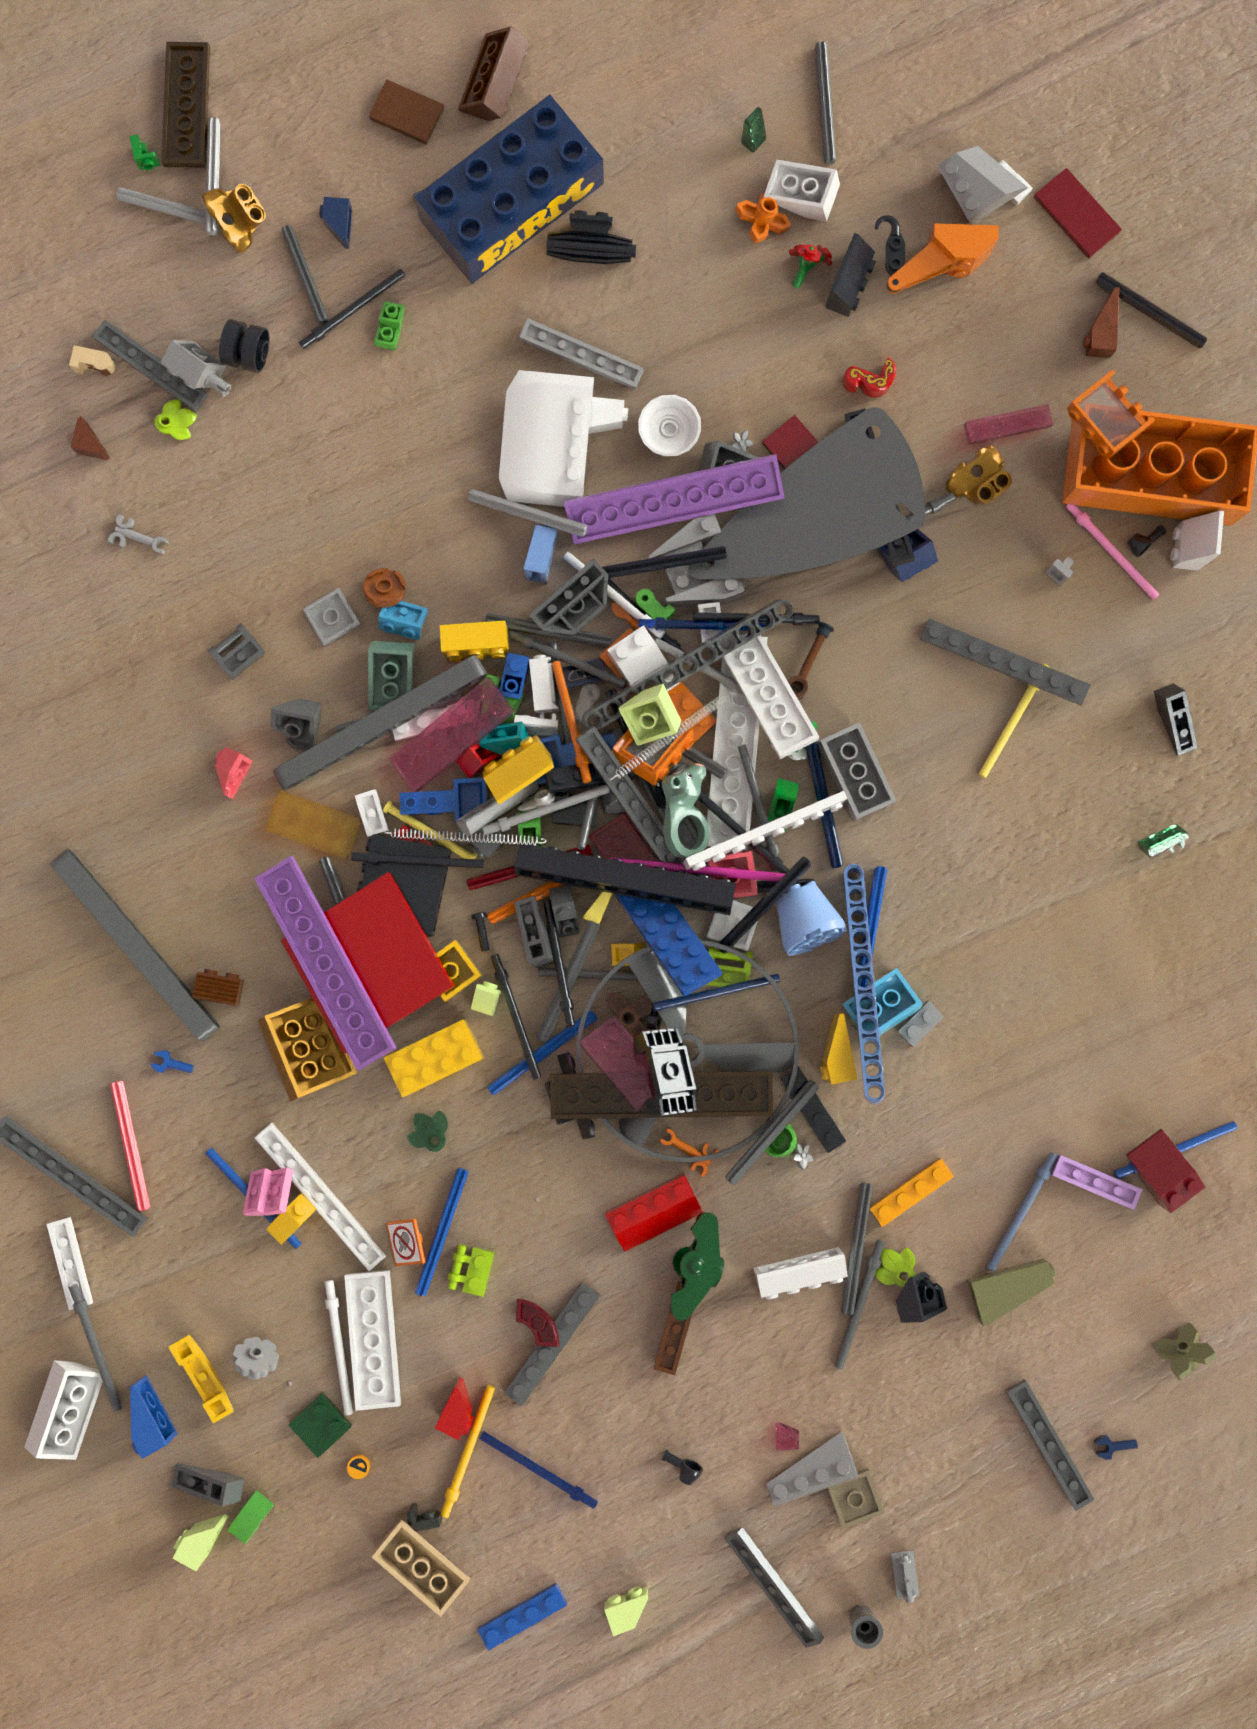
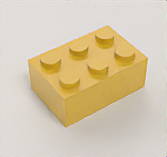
M506 621L440 625L441 652L446 660L449 659V662H461L463 658H469L477 655L479 660H483V657L504 659L507 653H510Z

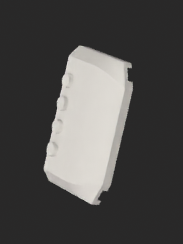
M524 370L517 372L506 391L499 481L507 500L516 503L565 507L564 501L583 497L594 377Z

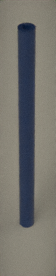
M779 974L770 975L776 983L780 982ZM765 977L688 994L685 997L680 996L654 1002L652 1007L655 1012L771 983Z

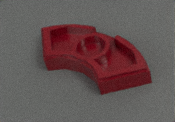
M517 1299L516 1322L523 1323L531 1329L535 1337L536 1346L559 1347V1335L556 1325L546 1310L532 1301Z

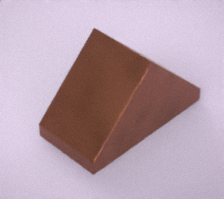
M80 416L77 419L71 448L79 455L108 460L110 456L89 424Z

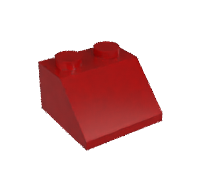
M459 1377L435 1426V1429L458 1441L462 1434L467 1435L474 1419L471 1416L473 1407L463 1378Z

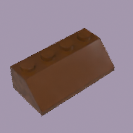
M512 26L485 34L459 104V111L487 121L500 119L505 114L506 104L513 92V85L520 73L519 69L527 54L526 50L529 41Z

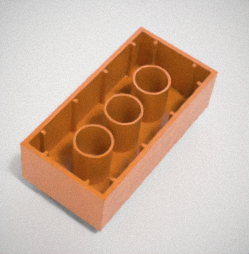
M1085 403L1082 407L1084 412L1114 447L1137 430L1119 407ZM1141 410L1139 414L1146 422L1152 417L1155 421L1110 459H1107L1106 456L1098 452L1096 444L1083 434L1080 425L1073 420L1071 421L1062 497L1063 504L1182 520L1224 511L1223 525L1232 526L1250 512L1257 454V426Z

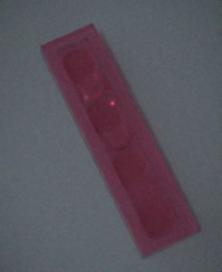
M1046 404L966 421L964 427L968 444L970 445L1052 427L1053 421L1049 405Z

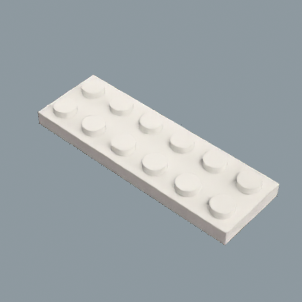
M761 635L723 656L726 665L780 759L819 740V735ZM727 643V644H725V645H723V646H721V647H722L723 649H724V648H727V647L729 646V643Z
M390 1270L345 1274L355 1410L398 1407L401 1405Z

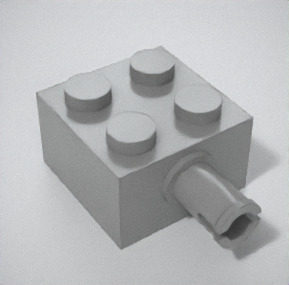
M171 341L160 362L167 367L166 370L170 374L181 377L184 380V384L193 389L212 387L223 397L229 393L226 389L231 390V385L220 378L227 365L222 364L220 360L194 341Z

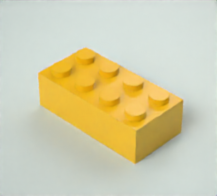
M466 1019L384 1057L402 1098L484 1059Z

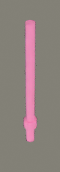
M1068 504L1066 506L1077 519L1076 522L1081 527L1084 526L1152 600L1160 595L1089 520L1091 517L1086 512L1083 513L1076 505Z

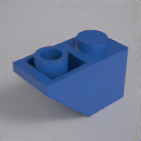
M507 653L499 696L521 699L530 666L529 657Z

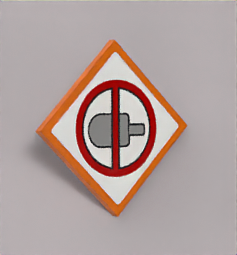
M416 1218L386 1222L395 1266L426 1263L421 1244L423 1242L422 1235L419 1233Z

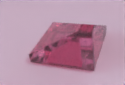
M776 1423V1450L799 1449V1430L782 1423Z

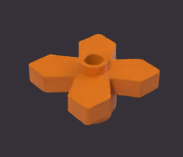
M765 193L760 194L757 205L745 200L738 203L735 208L741 220L753 223L749 235L755 244L766 240L769 230L781 234L788 231L791 226L787 216L778 213L777 202L771 197L763 198Z

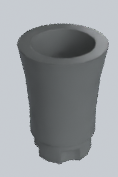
M859 1605L853 1607L850 1614L853 1641L864 1649L876 1647L883 1637L881 1623L874 1617L868 1607Z

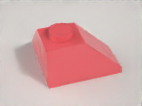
M225 747L216 756L215 761L217 763L215 768L223 794L233 799L253 761Z
M753 850L741 851L736 854H725L726 857L715 863L713 860L708 861L709 867L756 871ZM710 875L711 879H728L736 883L735 898L757 895V880Z

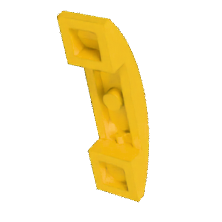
M188 1334L169 1345L168 1348L178 1365L184 1367L204 1401L202 1405L213 1424L231 1414L233 1408L228 1395L211 1363L193 1338Z

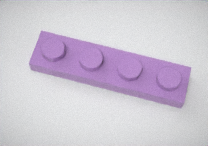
M1059 1154L1051 1172L1052 1176L1135 1210L1143 1190Z

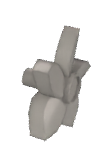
M744 430L741 435L733 433L735 441L731 443V446L746 452V447L753 445L751 440L746 439L748 430Z
M796 1144L795 1150L797 1154L792 1155V1160L798 1161L799 1168L804 1170L807 1162L814 1160L810 1154H807L809 1145L801 1148L799 1144Z

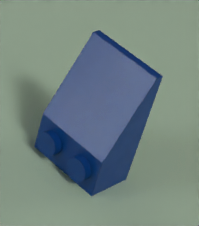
M143 1376L130 1387L132 1446L135 1453L140 1454L142 1459L166 1446L178 1434L148 1376Z

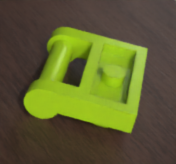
M709 946L708 953L713 960L720 958L744 962V968L718 965L722 975L706 985L722 987L749 980L750 963L730 952L723 954L716 947ZM746 951V953H742L752 959L753 952Z

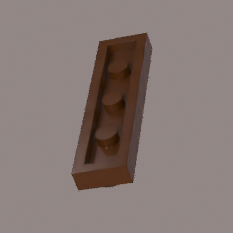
M680 1281L677 1282L675 1291L680 1289ZM669 1310L653 1367L654 1370L671 1375L676 1374L692 1314L688 1319L681 1321L674 1318Z

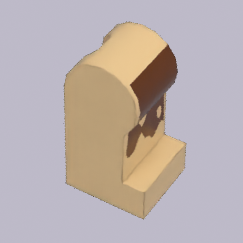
M74 345L69 366L75 373L84 374V370L89 369L98 371L104 376H109L115 371V362L106 352Z

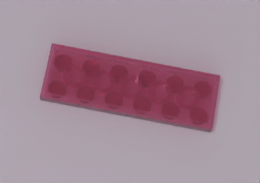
M487 677L389 759L411 790L419 792L459 759L470 747L476 745L515 711L492 679Z

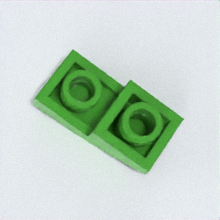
M384 301L379 316V327L374 340L376 347L396 350L405 305Z
M256 1490L235 1518L228 1531L246 1545L274 1504Z

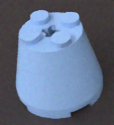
M815 881L809 882L802 887L799 884L792 885L787 890L788 893L783 894L776 901L782 946L788 956L810 952L813 950L812 948L824 943L829 944L847 932L844 920L817 887Z

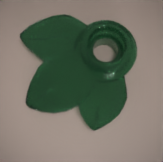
M439 1110L432 1118L426 1114L416 1113L414 1116V1128L416 1131L407 1136L408 1141L416 1148L426 1147L432 1152L443 1149L446 1144L444 1134L448 1128V1121L444 1113ZM434 1136L439 1138V1143L436 1145L431 1142Z

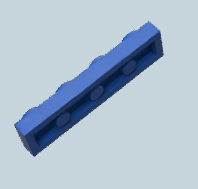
M554 1583L479 1626L477 1631L489 1651L567 1606V1601L558 1584Z

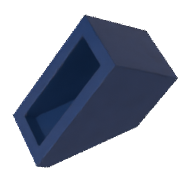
M324 197L323 205H320L319 209L320 218H323L326 228L343 247L349 249L353 209L350 199Z

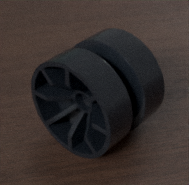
M229 319L224 325L220 338V362L235 368L242 365L244 370L260 373L268 356L269 330L254 324L247 327L245 322Z

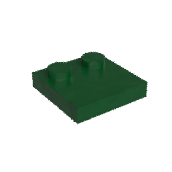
M323 1392L288 1424L317 1458L352 1427V1424Z

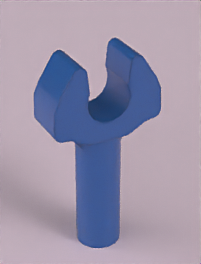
M162 1050L154 1053V1055L164 1059L162 1065L157 1063L151 1064L152 1068L157 1072L163 1073L168 1068L192 1073L194 1065L173 1060L170 1057V1051Z

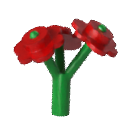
M799 244L794 246V249H790V256L799 257V270L792 286L800 289L806 273L819 262L823 261L828 267L833 264L831 252L826 247L822 248L821 245H818L816 248L813 245Z

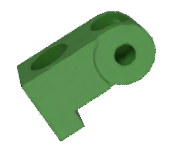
M642 589L636 594V604L660 628L675 615V609L670 604L664 608L654 598V594L649 589Z

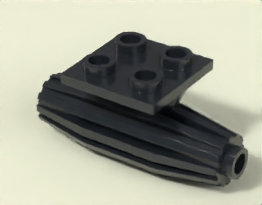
M575 210L574 214L570 213L569 217L570 225L573 228L572 231L551 232L547 234L546 255L570 262L606 265L631 262V258L636 256V245L632 244V239L608 233L610 228H612L613 217H609V213L605 212L587 215V211Z

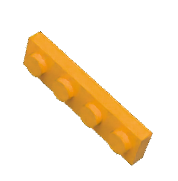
M939 1158L870 1206L869 1210L880 1226L883 1227L954 1176L943 1160Z

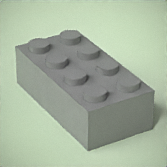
M860 722L818 742V747L839 792L844 791L847 800L844 803L853 822L896 802Z

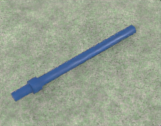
M1232 1121L1175 1146L1180 1152H1184L1238 1129V1127ZM1128 1162L1129 1165L1113 1171L1117 1179L1131 1173L1137 1174L1131 1162Z
M210 1148L205 1154L246 1197L248 1185L213 1148ZM264 1215L270 1223L277 1218L276 1215ZM294 1234L287 1239L295 1250L302 1244Z

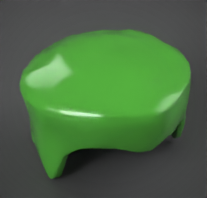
M789 1123L765 1150L768 1155L784 1158L794 1151L797 1138Z

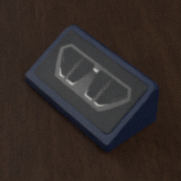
M601 658L586 662L605 671ZM573 666L562 667L567 689L602 680Z

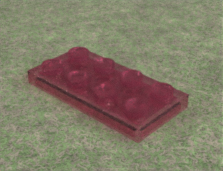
M613 1016L580 1041V1046L637 1112L646 1104L647 1100L655 1097L646 1054L635 1055L633 1047L634 1038L618 1019Z

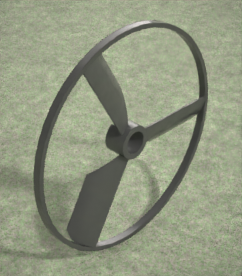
M700 940L703 945L726 950L744 959L760 971L771 983L787 1011L793 1033V1042L703 1044L697 1035L685 1032L687 1004L657 1011L668 1029L678 1028L682 1042L691 1040L697 1044L698 1053L695 1057L689 1059L691 1067L698 1065L703 1057H706L725 1071L772 1070V1072H784L792 1067L785 1093L773 1112V1116H770L758 1130L743 1141L716 1153L700 1156H674L643 1147L657 1118H620V1132L606 1118H599L613 1134L634 1149L653 1157L676 1162H697L719 1158L739 1150L759 1137L779 1115L786 1104L794 1085L799 1062V1041L795 1019L787 999L774 979L755 961L741 952L728 946ZM649 946L638 950L619 962L604 976L591 994L583 1011L577 1036L576 1055L579 1073H584L581 1059V1039L588 1011L602 986L623 965L629 964L652 1003L683 996Z

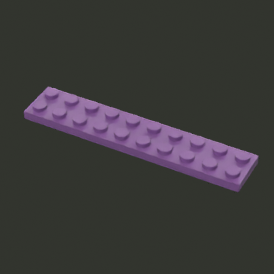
M774 454L564 501V506L568 519L588 526L585 536L581 537L572 534L574 544L784 499L785 497L777 455Z
M289 856L255 877L254 879L357 1071L397 1049L294 857Z

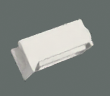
M536 655L533 657L534 659H529L535 714L559 712V708L555 705L551 657L546 658V655Z

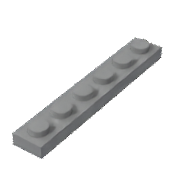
M527 318L519 336V340L634 390H636L644 373L643 367Z

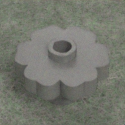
M258 1337L246 1338L243 1344L235 1346L232 1361L235 1363V1370L240 1375L256 1380L260 1377H266L268 1371L276 1369L279 1354L276 1352V1345L268 1339L261 1341Z

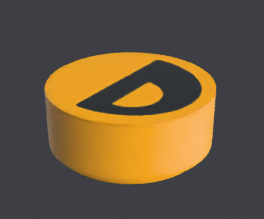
M361 1454L354 1455L347 1464V1472L354 1479L364 1478L370 1470L369 1459Z

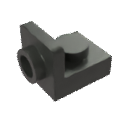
M413 1503L409 1511H407L408 1525H412L413 1530L416 1532L440 1527L442 1523L441 1512L435 1513L434 1510L422 1512L421 1516H419L417 1503Z

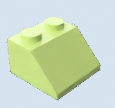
M664 684L643 690L619 707V711L637 746L676 734L681 723V719Z
M223 1514L195 1523L190 1530L185 1529L173 1547L176 1552L172 1559L197 1571L209 1555L229 1516Z

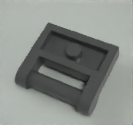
M242 623L215 648L212 646L208 650L232 680L266 653ZM242 636L245 637L244 641L222 658L220 655Z

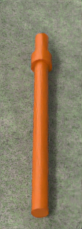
M554 661L552 667L576 754V766L580 769L583 783H588L592 781L588 768L589 760L575 740V738L580 736L560 661Z

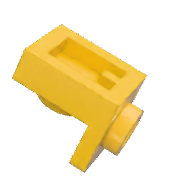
M644 942L611 944L612 966H616L629 955L645 948Z

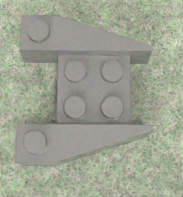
M715 514L693 519L651 553L649 559L702 550V545L709 543L715 535L721 533ZM704 562L700 565L704 572L711 567L709 562ZM689 565L664 569L674 594L665 599V606L668 604L672 607H682L683 605L697 606V604L718 601L720 605H724L742 598L745 593L740 579H696L689 574Z

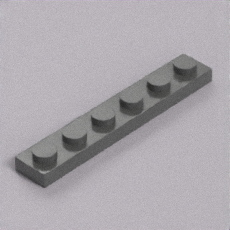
M106 320L102 322L92 335L94 340L193 411L197 412L208 397V394L201 388H190L184 384V380L181 377L170 374L166 370L167 367L160 363L161 360Z
M583 1282L580 1284L554 1321L559 1335V1347L536 1346L504 1391L505 1395L520 1406H523L596 1303L600 1294Z
M1023 1379L1005 1390L1073 1509L1077 1511L1094 1501V1497L1027 1381Z
M743 1527L728 1532L724 1539L803 1645L807 1648L820 1644L824 1636L819 1631L817 1625L813 1623L804 1608L795 1599L790 1589L778 1576L776 1570L772 1568L763 1553L751 1540L749 1534Z

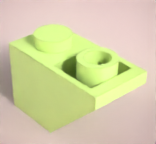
M483 981V985L477 984L471 1009L493 1016L501 994V990L497 989L498 985Z
M634 1587L627 1594L622 1596L619 1594L613 1595L604 1602V1611L613 1636L636 1627L648 1600L647 1587Z

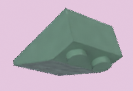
M371 642L368 648V710L376 711L414 689L415 643Z

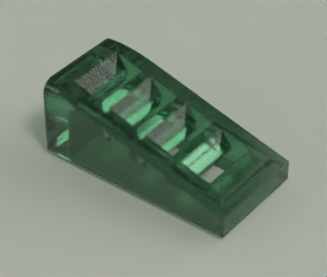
M759 107L744 120L741 144L751 152H755L766 140L762 109Z

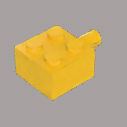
M454 940L436 953L455 987L440 995L445 1002L451 1000L483 976L457 940Z

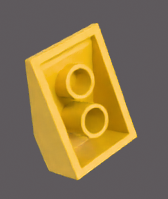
M836 1013L833 1016L822 1058L823 1066L819 1067L821 1078L831 1085L857 1080L844 1013Z

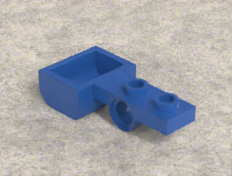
M615 733L601 736L612 751V748L617 743ZM561 735L540 739L552 756L554 765L552 769L576 765L573 743L563 745ZM545 775L536 779L538 785L546 783Z
M484 778L453 779L454 790L399 793L400 815L455 813V823L457 824V819L488 800L487 783Z

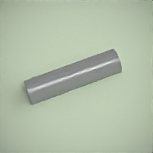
M536 780L500 805L494 796L457 819L456 822L466 836L472 835L538 792V784Z

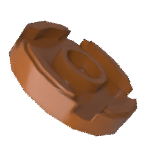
M388 568L376 569L369 573L362 586L365 599L377 607L396 605L403 599L406 592L403 576L395 570H388Z

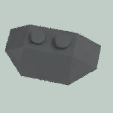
M593 559L531 612L529 617L543 632L574 636L606 608L608 574Z

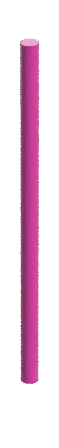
M616 858L625 863L633 864L637 862L647 867H663L668 871H685L690 874L778 882L785 875L784 873L709 866L694 871L693 868L686 870L684 864Z

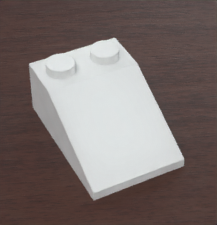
M776 160L763 198L771 197L777 202L778 206L807 219L827 222L840 186L837 170Z
M1217 511L1183 520L1174 528L1172 538L1175 540V546L1171 551L1173 568L1198 571L1220 555L1224 511Z
M644 625L607 650L608 657L624 680L627 681L628 685L667 664L666 659ZM672 670L664 672L663 678L665 681L672 680ZM648 681L644 685L645 690L655 687L653 681ZM677 683V684H675L674 686H672V687H670L669 689H667V692L670 691L671 689H673L675 686H677V685L680 684V683Z

